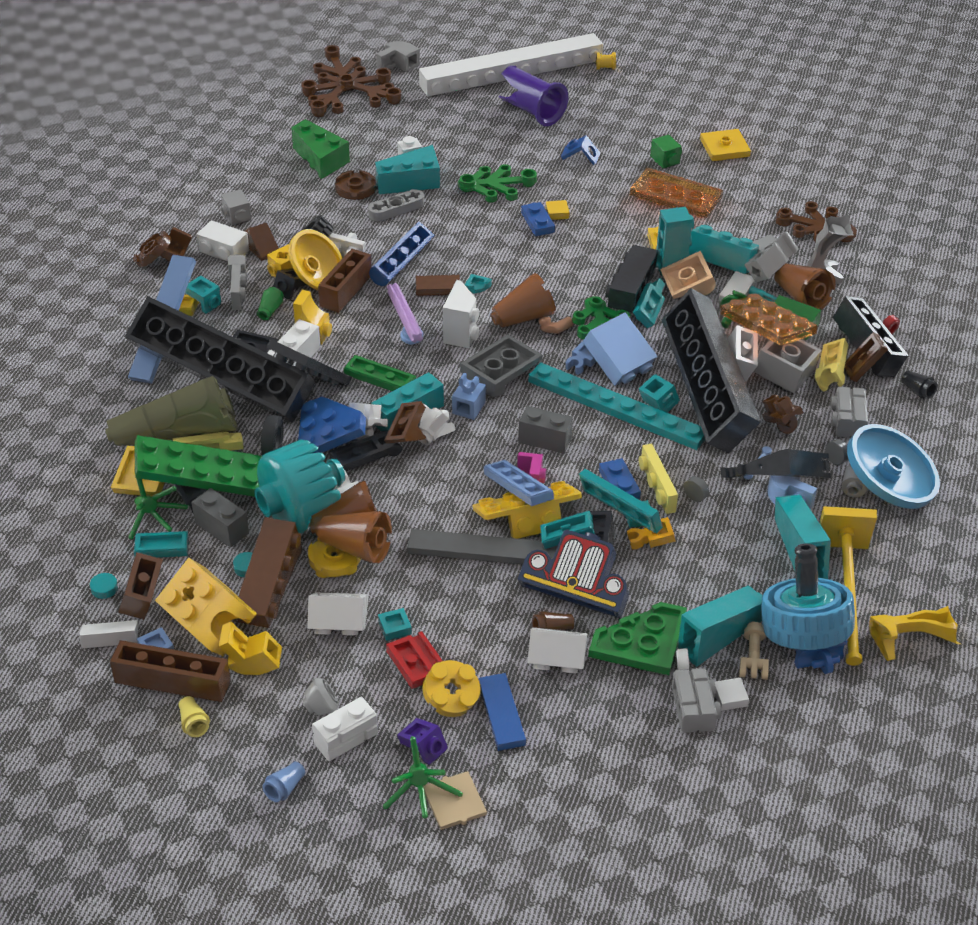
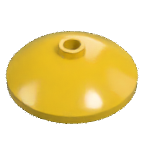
M306 229L298 232L293 236L289 244L290 262L295 273L305 284L318 290L319 283L342 259V255L336 245L327 236L315 230Z

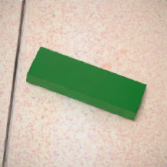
M354 355L343 368V373L352 378L390 391H394L416 379V375Z

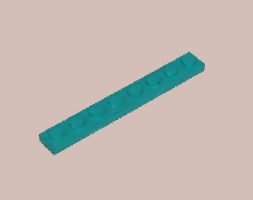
M540 362L529 374L528 382L694 450H698L705 441L702 428L697 424Z

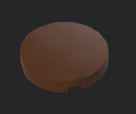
M354 170L344 172L336 178V193L350 200L370 197L376 190L375 177L362 170H359V173H354Z
M161 231L160 234H153L140 246V253L138 255L134 254L133 261L139 267L149 265L165 251L171 242V237L165 231Z

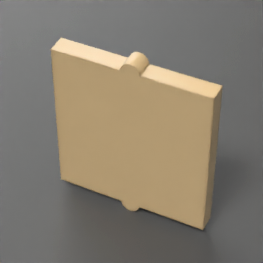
M468 771L451 777L444 776L440 780L462 791L463 795L461 797L431 783L424 786L425 796L440 830L458 824L466 825L467 821L487 815L485 806Z

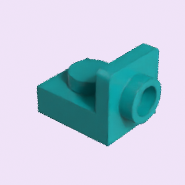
M201 275L188 283L185 293L201 302L203 313L207 314L221 304L220 287Z

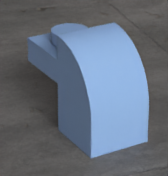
M770 475L767 493L774 504L776 497L800 494L811 510L814 506L817 488L799 481L800 477Z

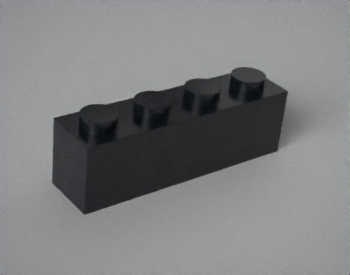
M633 245L630 251L625 253L623 263L619 264L617 274L614 273L611 285L608 284L605 297L608 298L609 308L633 313L644 286L650 282L656 270L658 250Z
M845 296L832 317L838 324V328L845 333L849 342L856 349L873 332L879 334L880 339L884 342L883 345L887 346L888 350L871 367L872 372L879 377H895L909 355L863 298Z

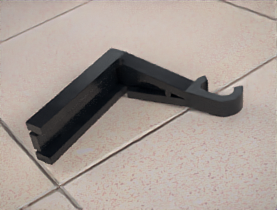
M795 449L779 450L749 463L738 464L737 467H720L721 478L771 475L828 479L831 478V473L822 471H830V462L823 460L829 458V453Z

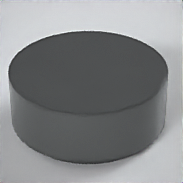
M835 439L826 445L825 453H829L828 460L831 463L841 465L848 461L847 445L845 442Z
M692 476L684 483L685 493L695 502H701L709 495V487L700 477Z

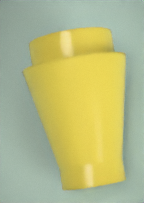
M187 696L179 701L183 732L191 737L204 735L209 729V716L196 703L193 697Z

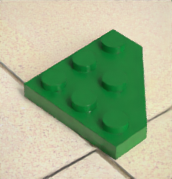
M659 602L652 605L651 610L641 614L636 612L619 619V623L606 628V626L595 629L588 657L669 676L678 647L681 616L687 612V608Z

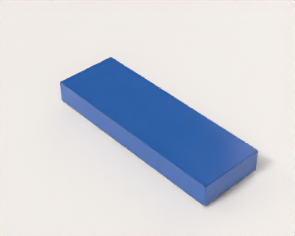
M506 673L478 678L480 692L497 750L526 746V737Z

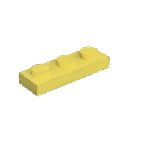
M642 445V455L639 456L640 469L645 471L648 485L650 488L653 487L656 493L657 503L662 505L666 514L675 513L678 493L653 445Z

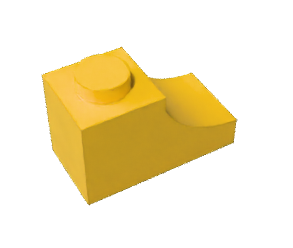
M302 290L293 303L295 323L300 319L319 326L320 345H322L326 337H329L332 332L329 313H325L317 307L310 291Z

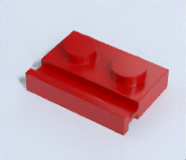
M422 631L418 632L417 636L412 637L409 635L386 644V652L411 689L422 686L432 666L443 661Z

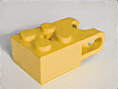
M191 558L185 561L155 599L164 610L206 648L221 657L226 654L219 647L222 625L238 618L249 624L257 614L206 567Z

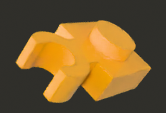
M669 518L661 519L663 528L658 533H654L645 527L644 529L632 528L627 530L631 549H639L646 543H649L650 548L676 542Z

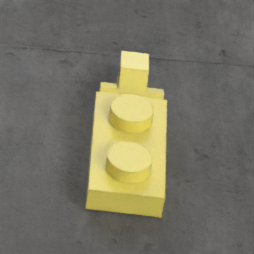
M218 432L173 438V441L229 451L243 449L241 433Z

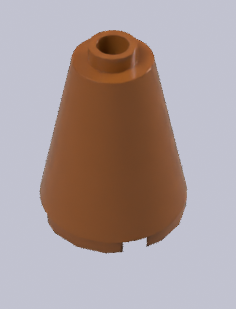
M785 263L774 275L775 282L795 301L820 310L824 309L831 301V290L835 291L836 280L833 273L822 268Z
M536 273L530 275L493 306L492 313H490L493 323L503 328L554 314V311H556L555 303L549 289L545 290L542 286L545 283L543 279Z
M366 481L355 484L341 493L340 500L312 515V518L309 520L312 534L316 533V525L324 516L377 511Z
M372 511L324 516L318 521L315 532L322 543L366 562L381 563L390 547L391 542H386L387 533L392 534L391 519L386 512Z

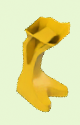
M948 606L937 611L922 610L901 616H870V634L887 661L895 659V639L898 638L899 633L924 632L955 644H961L956 641L958 625L951 616Z

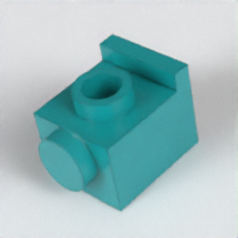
M654 374L639 388L644 402L668 413L680 402L675 386L657 374Z

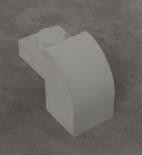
M402 41L386 43L385 50L376 53L377 69L398 67L407 72L420 65V49Z

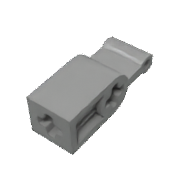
M786 231L775 241L760 250L745 264V267L757 283L770 278L799 249Z

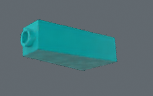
M800 494L776 497L775 522L794 570L795 547L804 543L812 544L817 548L818 578L828 579L830 538Z
M748 585L685 612L681 616L677 649L687 648L689 661L696 667L743 635L744 629L749 623H760L762 621L763 595Z

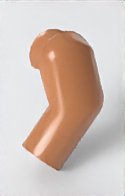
M549 316L539 319L540 329L547 333L559 334L573 327L574 324L570 317H566L558 322H551Z

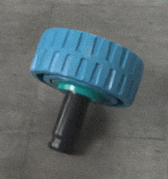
M808 543L800 544L794 550L796 554L795 578L774 584L762 596L761 614L764 633L772 642L792 649L817 650L836 646L846 641L854 631L855 607L853 594L841 583L818 578L817 548Z

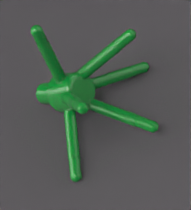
M136 478L141 496L135 499L136 510L139 511V514L128 538L130 540L134 538L145 513H150L168 532H172L171 526L155 510L157 507L188 509V505L157 502V499L176 491V487L172 486L150 496L146 494L142 479Z
M412 736L410 742L414 764L410 767L408 773L393 778L392 783L396 784L407 779L409 780L384 803L383 808L388 809L413 785L418 787L422 817L426 819L428 812L424 786L428 782L458 797H461L463 793L431 777L444 776L446 772L440 769H428L425 764L420 762L416 738Z

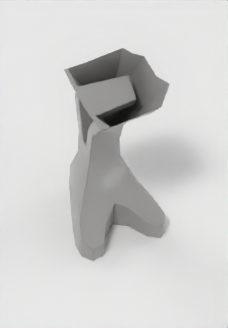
M848 215L826 218L823 229L817 235L815 251L807 263L809 267L822 268L833 273L836 284H841L844 279L841 274L835 271L839 266V262L825 258L831 247L849 235H853Z

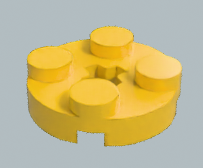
M318 537V541L314 542L313 545L311 542L309 545L308 561L318 577H339L352 575L357 571V565L361 559L320 542ZM331 552H337L338 556H331Z
M452 660L435 663L423 682V695L428 704L431 703L436 708L437 713L446 717H459L467 713L475 705L480 695V683L475 675V669L469 664ZM452 683L457 686L458 690L455 691V694H450V690L445 689V686Z

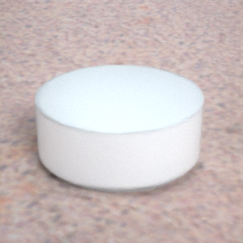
M677 649V669L689 670L688 649Z

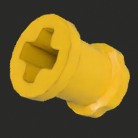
M612 52L609 55L596 53V70H600V68H612V70H615L616 53Z

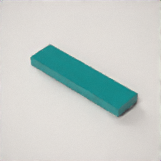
M587 469L579 473L583 490L654 533H658L663 528L658 510Z

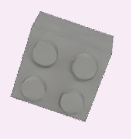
M780 329L761 349L758 356V366L753 372L781 386L783 389L795 393L814 372L822 350Z

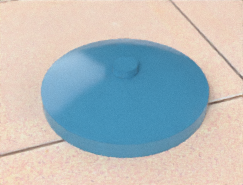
M870 424L859 428L850 438L847 445V455L853 471L860 481L881 499L902 508L917 509L926 506L938 493L940 480L934 463L928 454L907 435L888 426Z

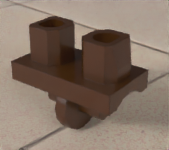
M775 394L762 401L767 412L762 414L764 421L777 423L778 430L785 434L793 433L796 430L798 421L795 415L804 413L801 406L792 405L790 398L787 396L779 398Z

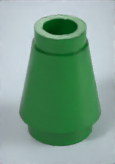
M269 287L267 290H264L257 311V316L260 319L268 320L283 304L284 294L281 290L275 287Z

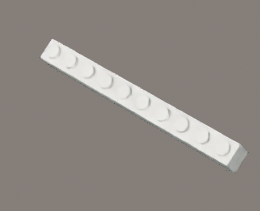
M592 33L419 68V85L426 96L429 97L506 81L501 73L511 65L535 75L596 62V53L603 55V43Z

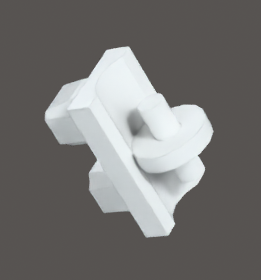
M351 232L347 237L332 233L328 237L336 245L342 257L351 249L365 252L366 242L358 240L356 233Z
M349 403V407L361 411L366 417L365 435L356 438L357 441L374 434L372 425L387 427L388 419H381V405Z

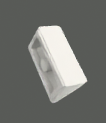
M138 620L82 625L79 633L81 647L118 645L120 640L137 643Z

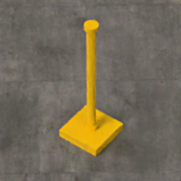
M823 506L819 523L831 540L830 547L842 548L844 586L851 591L854 597L855 627L852 635L847 639L848 654H846L845 660L848 665L856 666L862 663V655L859 653L853 548H869L877 521V510Z

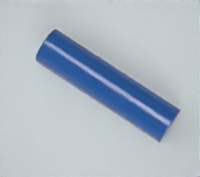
M421 222L415 224L370 269L369 275L372 281L379 286H386L435 235Z

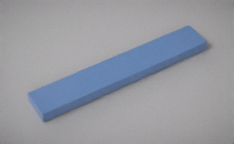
M172 255L156 299L157 301L179 311L196 264L194 258ZM138 348L128 375L129 379L152 384L161 359Z

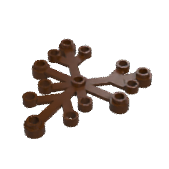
M336 45L325 47V57L328 61L332 62L334 67L324 65L323 63L313 64V72L318 74V82L320 84L317 85L314 80H305L301 83L302 93L308 97V105L311 106V113L315 117H323L327 111L326 107L331 103L334 114L343 113V103L339 101L338 96L343 91H349L352 88L366 92L369 96L370 106L373 108L381 106V97L386 98L392 105L398 104L402 99L401 89L394 87L393 83H389L391 80L390 69L379 68L376 70V75L365 77L366 68L361 66V58L351 57L350 61L343 67L339 60L340 48ZM353 68H355L354 71H353L351 74H347V73L350 72ZM377 81H378L379 84H381V85H377V86H367V85H364L365 83H371V82H377ZM334 89L328 94L315 95L317 91Z

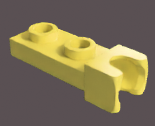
M845 338L823 344L819 368L815 372V380L823 392L833 382H838L839 387L844 385V368L848 351V343Z

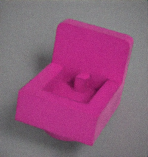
M519 452L517 468L537 481L545 483L546 468H543V454Z

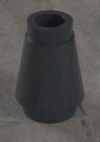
M906 371L901 378V382L921 399L932 398L938 388L937 382L930 376Z

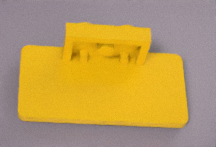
M565 481L551 483V487H548L553 490L554 499L534 506H530L511 492L503 494V498L499 499L491 497L480 499L479 503L472 506L473 511L485 520L508 515L511 537L518 539L540 534V525L561 519L559 503L580 499L582 494L573 486L566 484Z

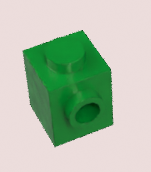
M670 135L652 139L650 157L662 169L680 164L682 146Z

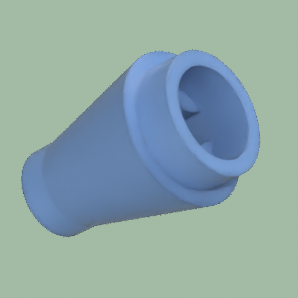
M294 761L289 766L267 776L263 784L265 795L273 802L286 800L300 779L305 776L304 767L299 762Z

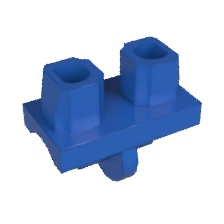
M846 640L836 646L824 649H795L796 657L794 663L797 669L812 666L813 669L820 667L824 674L832 673L833 664L840 663V659L844 658V646L847 645L848 641Z

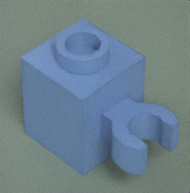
M463 373L459 379V386L452 395V414L475 420L486 403V385L479 383L477 376L472 381L468 380L467 374Z

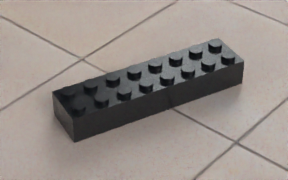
M690 288L661 320L707 444L729 454L761 423V420L711 298Z
M149 296L145 299L124 336L134 346L201 379L213 376L220 388H225L228 392L291 423L294 422L316 382L309 373Z

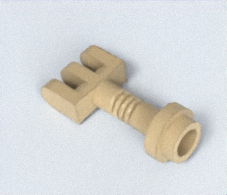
M751 622L744 629V637L749 640V658H740L739 677L745 678L746 668L751 669L750 678L756 679L758 669L762 670L761 678L768 680L769 660L760 659V641L764 640L766 635L761 623Z

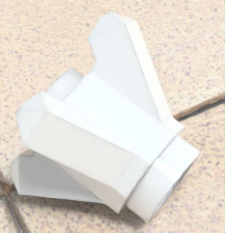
M425 405L426 409L418 427L427 439L418 441L422 444L430 445L438 437L455 431V425L452 422H446L449 419V412L447 410L430 409Z

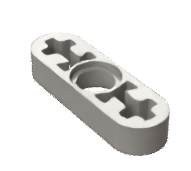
M410 190L373 202L368 206L369 219L372 221H383L419 209L424 206V193L420 190Z

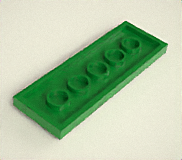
M136 436L134 442L135 478L202 489L212 488L215 491L255 497V489L259 487L257 467L262 456L153 437Z

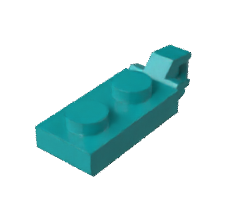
M660 278L644 286L633 311L637 320L647 329L655 324L665 297L661 294L665 283Z

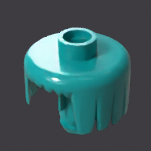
M298 440L264 454L258 462L257 477L259 487L255 489L256 501L262 513L266 517L272 516L273 519L295 522L297 531L300 534L308 529L309 520L312 518V515L340 500V491L338 489L334 490L336 486L340 487L346 479L341 463L337 459H327V463L323 461L325 460L324 454L320 452L313 453L318 450V447L313 443L309 444L310 441Z

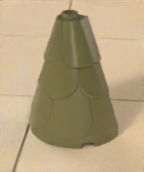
M211 376L107 420L108 428L105 429L110 443L114 442L115 445L121 446L135 445L134 442L137 435L173 440V438L210 433L234 432L238 430V424L235 420L236 415L229 392L225 388L220 389L217 380Z

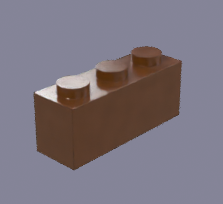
M351 249L318 285L320 307L339 313L370 278L369 272L372 268L371 254Z

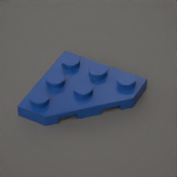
M323 396L309 400L301 407L298 440L310 441L309 444L313 443L316 445L318 450L313 453H323L365 435L366 417L359 410Z

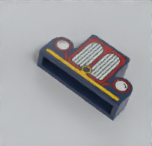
M565 530L553 559L543 550H534L525 558L518 576V581L522 587L619 619L622 618L629 599V590L623 577L618 574H610L616 558L614 546L611 543L600 540L599 536L589 532L583 535Z

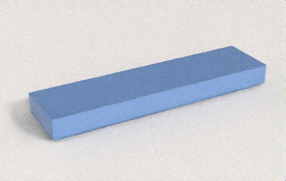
M506 460L484 466V475L530 506L554 499L553 490Z

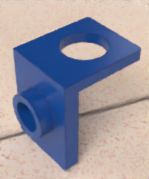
M585 135L578 140H571L565 146L561 158L564 160L582 150L594 165L599 158L600 152ZM588 147L592 149L594 156L590 154Z

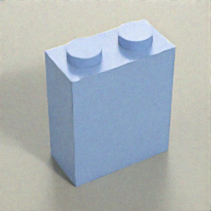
M626 313L590 330L583 340L584 345L614 386L621 382L627 384L638 373L642 375L653 368L652 363L658 357Z

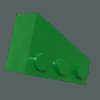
M306 119L291 127L293 149L303 160H307L310 163L311 169H315L318 172L321 180L350 162L349 141Z

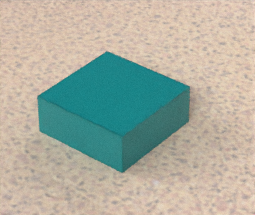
M404 608L378 614V623L386 641L412 634V627Z

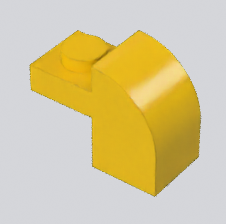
M233 622L222 625L219 647L228 655L229 669L243 675H261L279 668L282 646L267 631L248 638Z

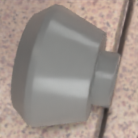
M315 678L304 692L305 698L302 701L310 714L314 712L317 715L329 714L336 711L339 706V701L333 689L323 678Z

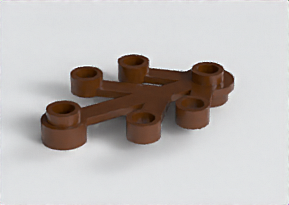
M809 201L805 204L804 211L813 219L794 215L789 208H781L776 213L775 222L783 227L790 226L792 222L799 223L793 227V236L802 238L805 235L814 233L813 240L816 242L818 233L824 227L825 219L817 211L818 204ZM827 207L825 218L830 216L839 217V210L836 207ZM851 225L853 235H849L840 241H853L857 235V229Z

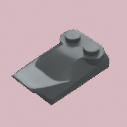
M507 334L461 362L460 371L462 374L466 373L467 379L471 381L477 376L479 383L486 385V395L497 397L505 392L506 384L541 361L543 355Z

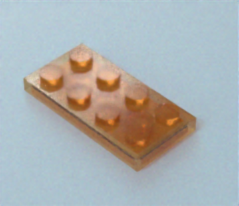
M647 167L630 188V195L671 208L686 207L690 214L707 218L723 197V190Z
M749 294L745 298L731 300L730 303L720 305L721 315L780 346L817 334L816 324L808 321L805 317L792 313L791 310L778 306L775 302L762 298L759 294Z

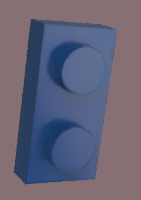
M541 202L521 206V213L534 236L555 233V225Z
M623 458L599 463V472L604 480L637 499L641 498V490Z

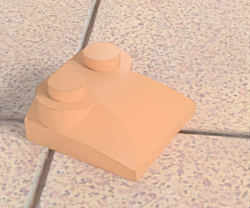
M701 251L660 269L673 299L683 297L690 288L703 295H708L715 289V280Z

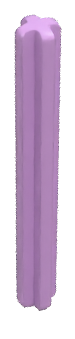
M397 283L389 284L387 286V293L410 340L413 343L421 342L423 340V333Z

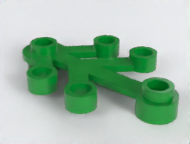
M500 165L499 169L491 174L490 167L482 166L473 175H461L457 186L464 192L475 191L484 195L485 200L489 203L497 201V191L504 193L507 200L515 201L518 199V190L505 185L522 183L525 187H533L537 182V172L533 169H524L521 171V176L509 177L511 175L510 165Z
M593 296L585 300V308L582 311H575L573 313L572 322L580 325L577 337L584 340L590 330L610 320L604 315L615 318L626 313L630 318V313L625 310L615 311L607 307L606 302L602 298ZM589 316L595 317L588 325H584Z

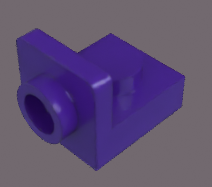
M416 718L397 734L400 744L410 748V738L414 736L418 751L424 763L428 765L448 749L439 725Z

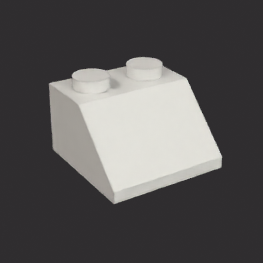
M456 280L443 306V343L470 348L473 340H477L479 335V327L476 326L479 309L476 308V298L460 280Z
M315 592L309 595L307 629H314V634H331V630H342V635H358V631L365 629L369 594Z

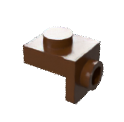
M172 227L169 234L171 242L160 257L170 262L172 255L184 256L192 239L191 234Z

